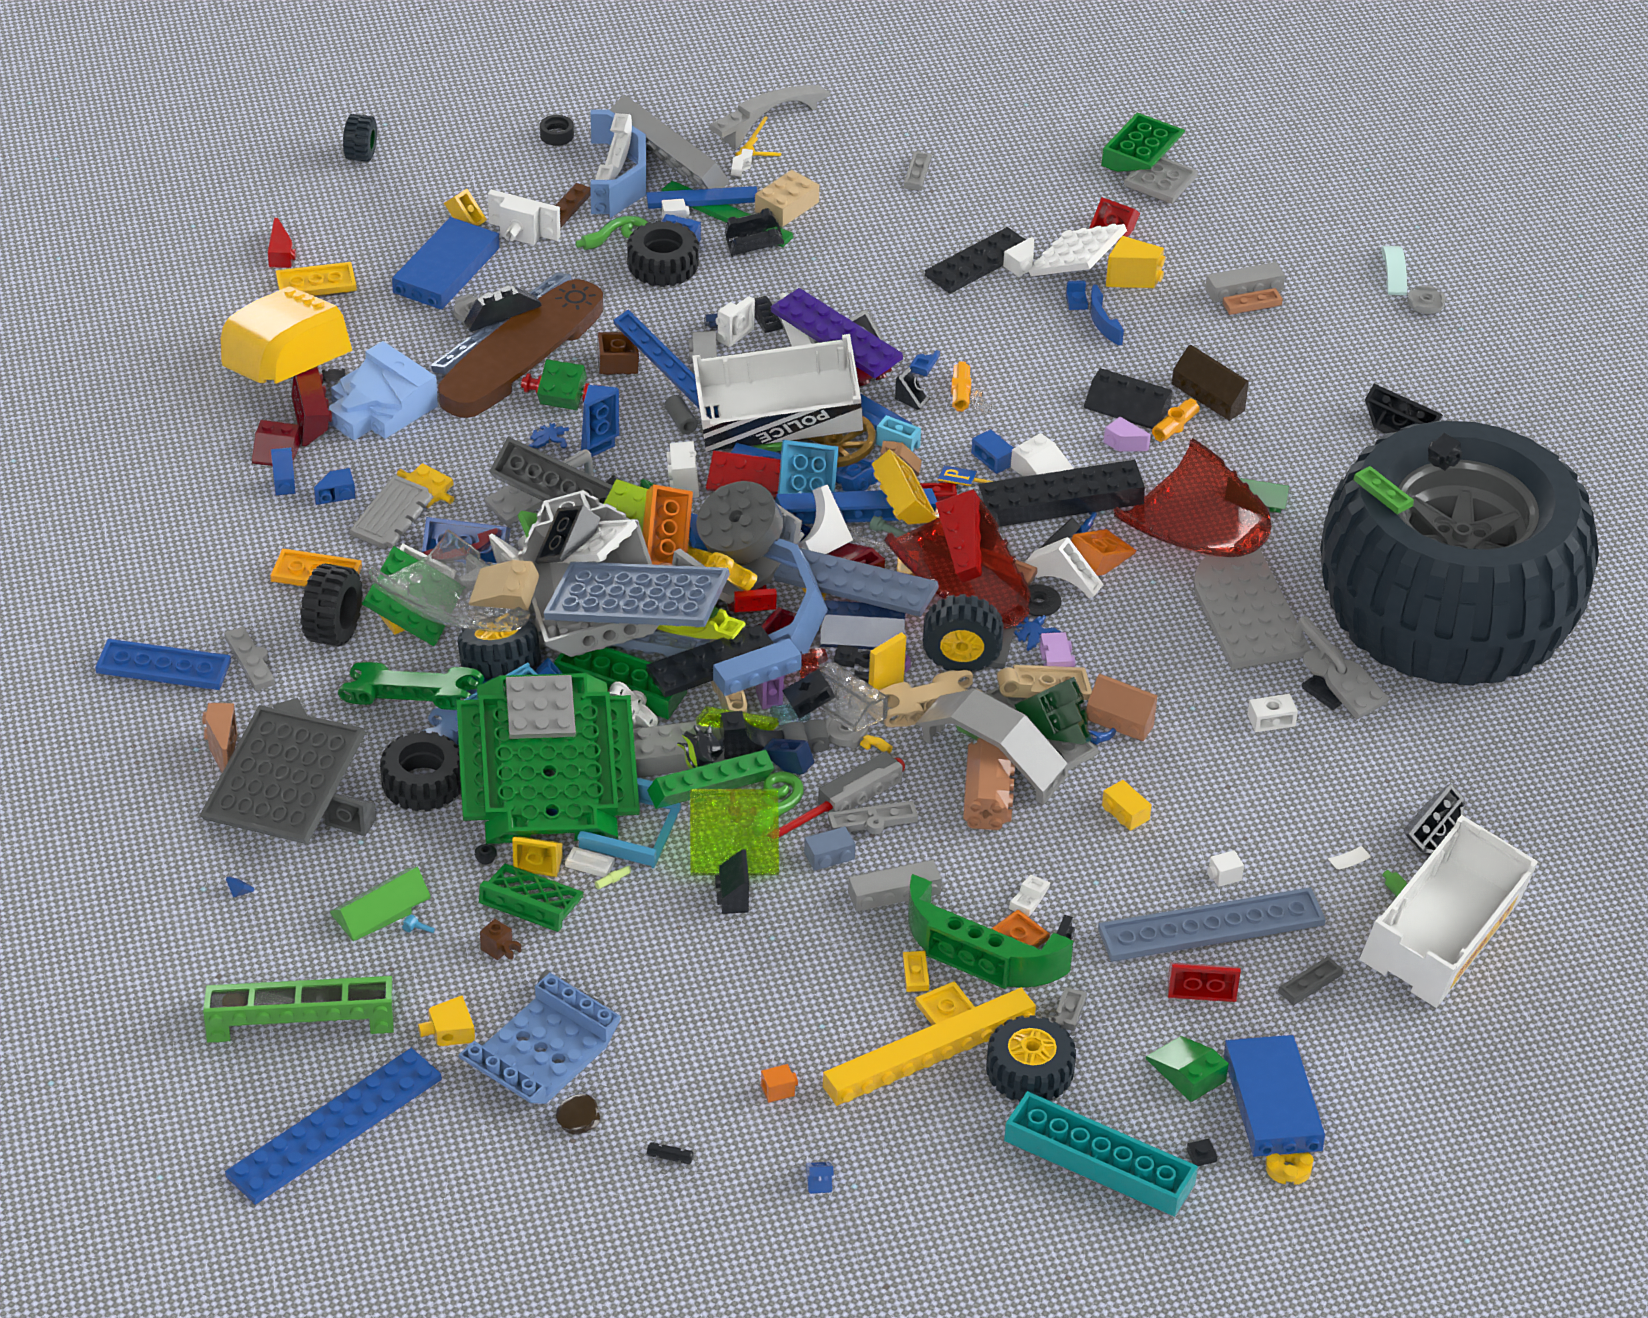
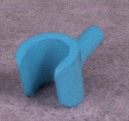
M409 915L403 920L402 929L406 932H411L414 928L430 933L435 931V928L420 923L414 915Z

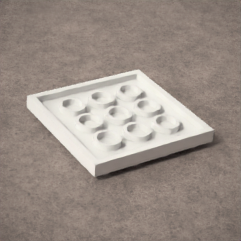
M1111 224L1107 227L1096 226L1092 229L1081 228L1077 231L1067 230L1063 232L1062 236L1054 241L1052 246L1044 251L1039 259L1034 261L1033 267L1028 270L1030 276L1091 269L1127 231L1125 225Z

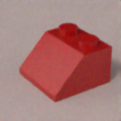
M1101 197L1089 229L1096 226L1107 227L1111 224H1124L1127 231L1122 236L1128 237L1135 228L1140 212L1129 206Z

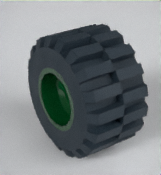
M350 114L343 132L344 156L348 160L370 162L377 142L376 120L374 116Z

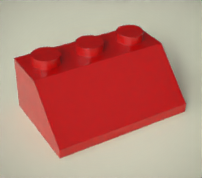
M1170 962L1168 998L1236 1002L1241 968Z

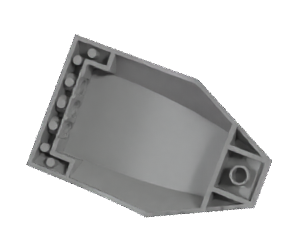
M584 490L544 501L541 506L542 509L537 514V521L535 524H532L528 533L529 536L524 541L523 551H520L518 554L521 561H533L540 575L532 597V604L546 646L570 657L583 655L586 652L597 649H604L614 644H622L628 640L643 638L653 634L659 626L545 620L544 611L569 566L567 562L541 564L535 562L557 509L583 505L601 518L600 521L630 520L626 517L625 513L617 511L616 508L607 503L605 505L600 503L598 498L590 496ZM633 519L638 527L631 532L632 535L620 542L618 548L612 550L606 555L607 558L598 563L653 565L638 520Z

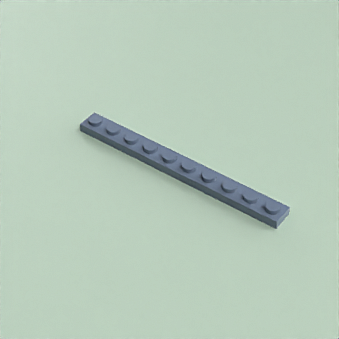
M556 272L529 293L535 295L538 299L560 284L572 280L571 275ZM510 318L476 331L431 364L432 371L446 375L474 347Z

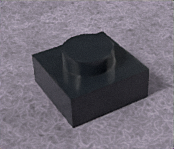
M1210 1139L1187 1143L1186 1150L1194 1165L1202 1166L1217 1162L1218 1156Z

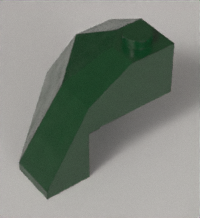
M1075 677L1015 704V710L1025 714L1046 739L1082 745L1091 741V735L1086 727L1088 724L1087 713L1081 708V703H1084V697Z

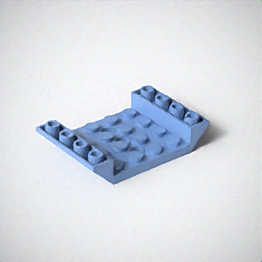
M549 973L535 985V999L483 1046L473 1041L459 1054V1058L529 1103L546 1104L607 1048L621 1020V1016L554 974ZM520 1037H526V1038H528L527 1041H526V1040L519 1041V1040H517V1039H519ZM538 1048L546 1049L545 1052H536L535 1050ZM557 1059H561V1060H563L564 1062H563V1063H554L553 1061H554V1060H557Z

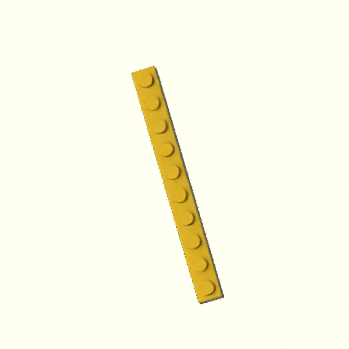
M1022 987L824 1071L823 1088L836 1106L850 1102L854 1098L869 1094L884 1085H890L898 1079L912 1075L914 1072L929 1068L942 1060L950 1059L958 1053L968 1051L984 1042H989L991 1034L995 1032L999 1025L1002 1024L1004 1026L1005 1021L1009 1019L1016 1020L1018 1016L1028 1018L1030 1015H1035L1036 1005Z

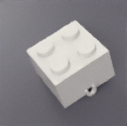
M694 441L670 443V452H666L667 462L671 464L667 465L668 476L670 479H673L669 480L670 487L693 491V498L700 497L699 487L701 484L698 482L697 452L694 448Z

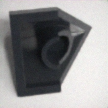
M908 367L896 377L895 400L919 410L931 398L925 395L924 388H921L917 377L913 376L910 372V367Z

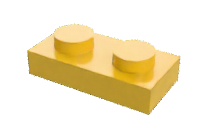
M903 952L906 992L929 991L926 952Z

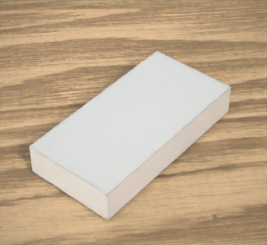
M574 846L565 861V867L600 877L607 876L615 864V858Z

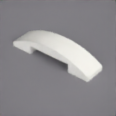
M615 113L610 131L614 132V137L605 165L600 164L595 180H614L621 171L631 141L632 119L630 114Z

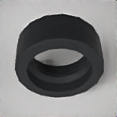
M550 115L541 120L540 139L544 143L552 146H562L568 144L574 138V124L570 118L563 115ZM552 129H562V130H564V131L553 132V131H549V130H552Z

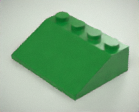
M1137 112L1105 145L1101 166L1117 172L1152 169L1185 133V130Z

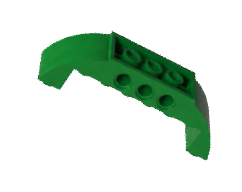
M911 875L908 922L913 937L925 950L926 956L1005 990L1007 987L1027 988L1046 985L1070 973L1073 940L1053 932L1041 950L1035 948L1032 945L1018 941L1013 937L933 905L931 903L932 882L917 875Z

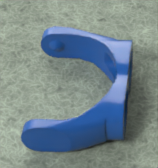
M1115 728L1108 732L1088 730L1090 735L1097 737L1093 738L1091 736L1090 742L1095 745L1110 740L1116 734Z

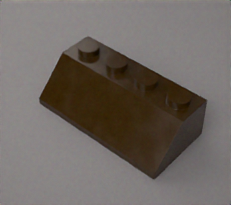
M1190 344L1173 369L1172 385L1228 421H1231L1245 411L1249 381Z

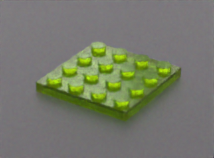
M690 789V876L719 875V865L742 849H746L749 876L779 875L778 789Z

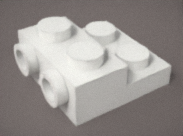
M748 296L737 305L730 302L718 311L716 339L720 343L731 347L754 330V298Z

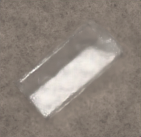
M835 662L827 663L817 668L823 674L836 697L818 709L853 732L887 719V695Z

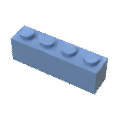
M789 638L714 664L713 681L724 696L801 670V653Z

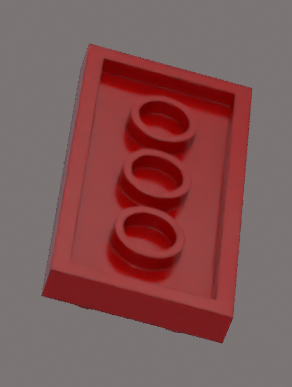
M713 450L706 490L715 492L719 487L730 483L749 481L765 487L771 493L774 500H776L781 459Z

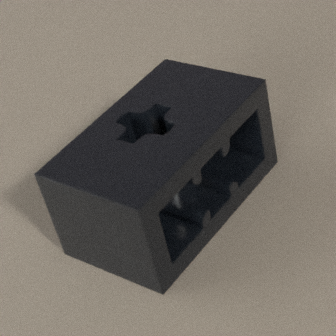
M819 669L782 690L799 719L836 698Z

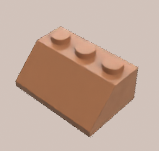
M1099 674L1087 703V719L1109 729L1115 728L1119 733L1144 741L1154 727L1158 696Z

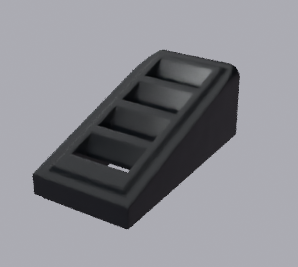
M767 296L755 298L754 318L765 333L783 329L779 317L771 312L772 303Z

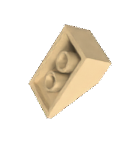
M511 560L480 568L469 605L528 610L540 576L533 561Z

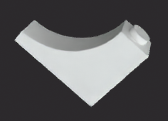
M824 485L812 490L816 501L815 522L810 533L797 545L802 549L827 554L852 541L853 538L828 485Z
M1068 537L1035 550L1025 562L1037 567V578L1052 576L1064 579L1077 586L1088 598L1094 597L1103 586L1101 580Z

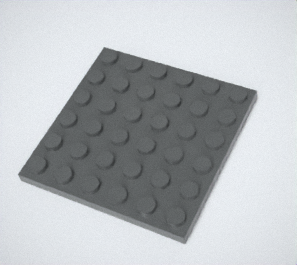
M259 705L200 816L204 820L308 844L357 752L366 731L362 727Z

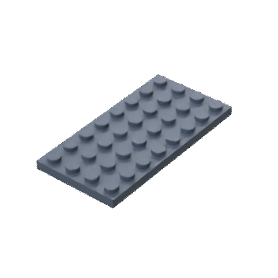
M570 562L544 611L545 620L705 627L730 573L728 568Z

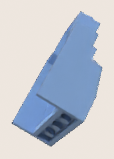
M382 341L365 351L366 359L358 369L340 379V383L331 387V400L333 404L329 406L328 410H331L332 421L328 423L352 440L358 439L371 430L386 439L438 407L436 376Z

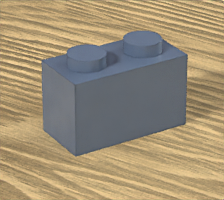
M846 826L805 837L804 854L815 871L854 860L856 844Z

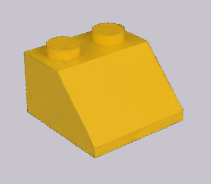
M513 837L514 867L533 874L557 877L563 859L562 843Z

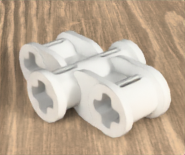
M614 682L611 685L610 696L631 695L633 729L657 726L658 718L645 706L647 699L642 692L631 691L622 682Z

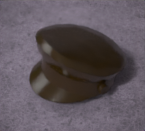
M580 1093L574 1094L560 1103L556 1111V1119L565 1132L582 1134L594 1129L599 1124L600 1114L595 1099L588 1094Z

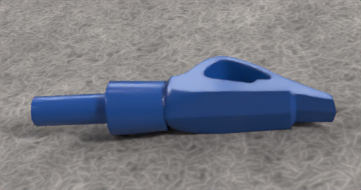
M1093 512L1074 534L1088 532L1094 524L1093 520L1097 513Z

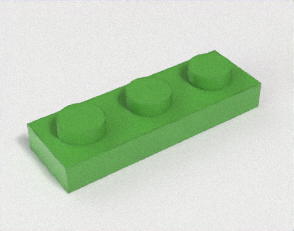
M1371 466L1354 475L1356 483L1396 514L1413 506L1414 500Z

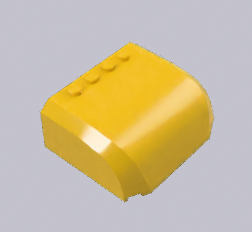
M291 286L260 298L231 315L225 322L221 333L222 366L258 383L274 380V383L277 384L352 351L344 317L338 307Z

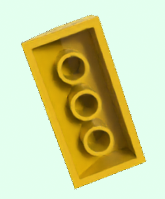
M889 449L872 463L875 470L873 474L881 482L880 488L888 496L886 500L894 508L892 512L899 521L904 520L910 525L936 522L938 520L913 469Z

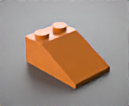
M1107 529L1073 534L1071 542L1097 576L1105 575L1136 552V549Z

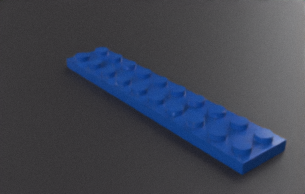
M411 1047L225 1171L226 1178L256 1205L441 1081V1073Z

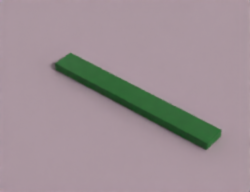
M673 180L661 189V191L693 190ZM728 204L689 206L725 223L728 222L730 217L740 218L751 215ZM780 228L784 244H778V246L783 248L793 239V233Z

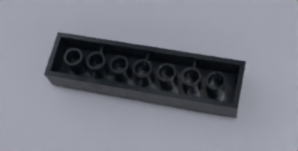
M1134 459L978 484V496L980 498V508L996 512L1000 522L999 527L1142 505L1144 504L1145 486Z

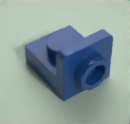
M1084 280L1067 282L1066 300L1069 310L1088 309L1085 293L1086 282Z

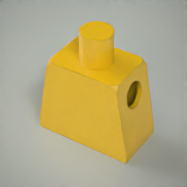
M463 995L430 1007L428 1009L429 1021L418 1024L420 1037L434 1035L438 1046L468 1044L475 1041L474 1025Z

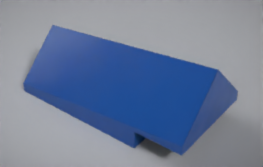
M588 385L583 407L581 451L588 450L591 453V457L615 447V437L619 436V389L617 387Z

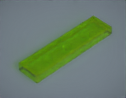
M706 706L695 718L696 725L707 727L711 725V727L720 728L721 713L732 712V710ZM743 712L745 721L753 727L763 730H774L779 725L778 718Z

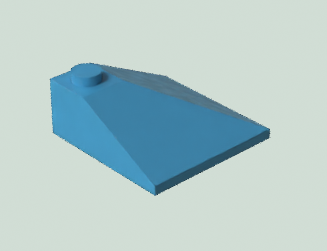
M782 440L778 494L813 493L812 490L824 485H828L830 491L835 492L838 447Z

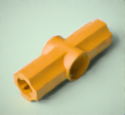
M962 361L954 365L951 395H953L952 407L959 412H964L965 409L969 408L972 378H970V366Z
M1190 398L1178 407L1170 408L1168 416L1152 428L1155 440L1159 442L1166 441L1174 433L1182 432L1184 424L1200 410L1196 400Z

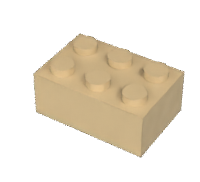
M790 170L755 194V212L760 213L762 209L769 208L777 218L779 225L783 227L819 203V184L794 170Z

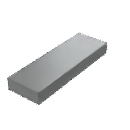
M914 151L903 188L922 191L932 154Z

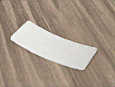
M1360 846L1345 854L1328 858V860L1336 869H1344L1361 863L1371 856Z

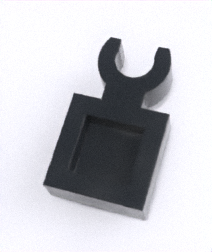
M837 646L833 665L854 668L855 664H859L863 668H869L870 651L858 652L857 647Z

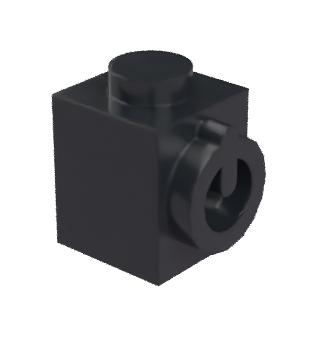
M1443 433L1436 441H1432L1428 447V461L1433 466L1439 467L1444 471L1450 466H1456L1462 457L1461 442L1446 433Z

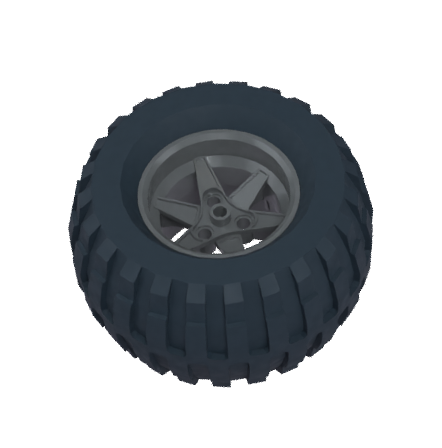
M1436 421L1425 424H1413L1401 428L1398 432L1387 433L1377 439L1375 445L1365 447L1358 456L1357 461L1351 465L1344 480H1340L1332 495L1324 521L1320 546L1322 576L1325 591H1329L1330 606L1335 611V617L1340 628L1349 632L1350 640L1358 648L1369 652L1370 657L1380 664L1390 666L1407 676L1426 679V681L1439 684L1450 683L1474 686L1477 683L1504 682L1506 677H1518L1529 673L1534 665L1543 664L1550 659L1555 649L1563 644L1568 634L1572 632L1587 609L1599 557L1594 513L1589 505V494L1584 485L1578 482V475L1567 464L1559 461L1557 454L1537 444L1533 439L1505 428L1465 421ZM1443 433L1461 442L1462 451L1459 463L1454 467L1450 466L1446 471L1433 466L1428 461V447L1430 443L1436 441ZM1371 466L1414 500L1413 506L1396 514L1356 483L1354 475Z

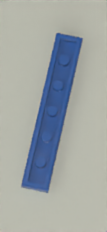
M757 186L646 192L648 209L662 208V200L684 199L685 206L755 203Z

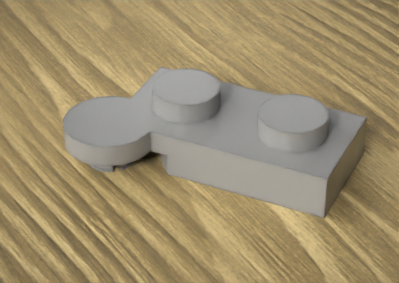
M1065 987L1056 1010V1015L1046 1018L1052 1023L1054 1021L1061 1025V1028L1075 1031L1087 998V992Z

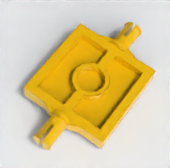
M424 463L411 473L403 469L397 471V476L428 488L433 498L426 508H429L439 500H444L449 504L453 503L454 496L447 494V491L454 485L452 478Z

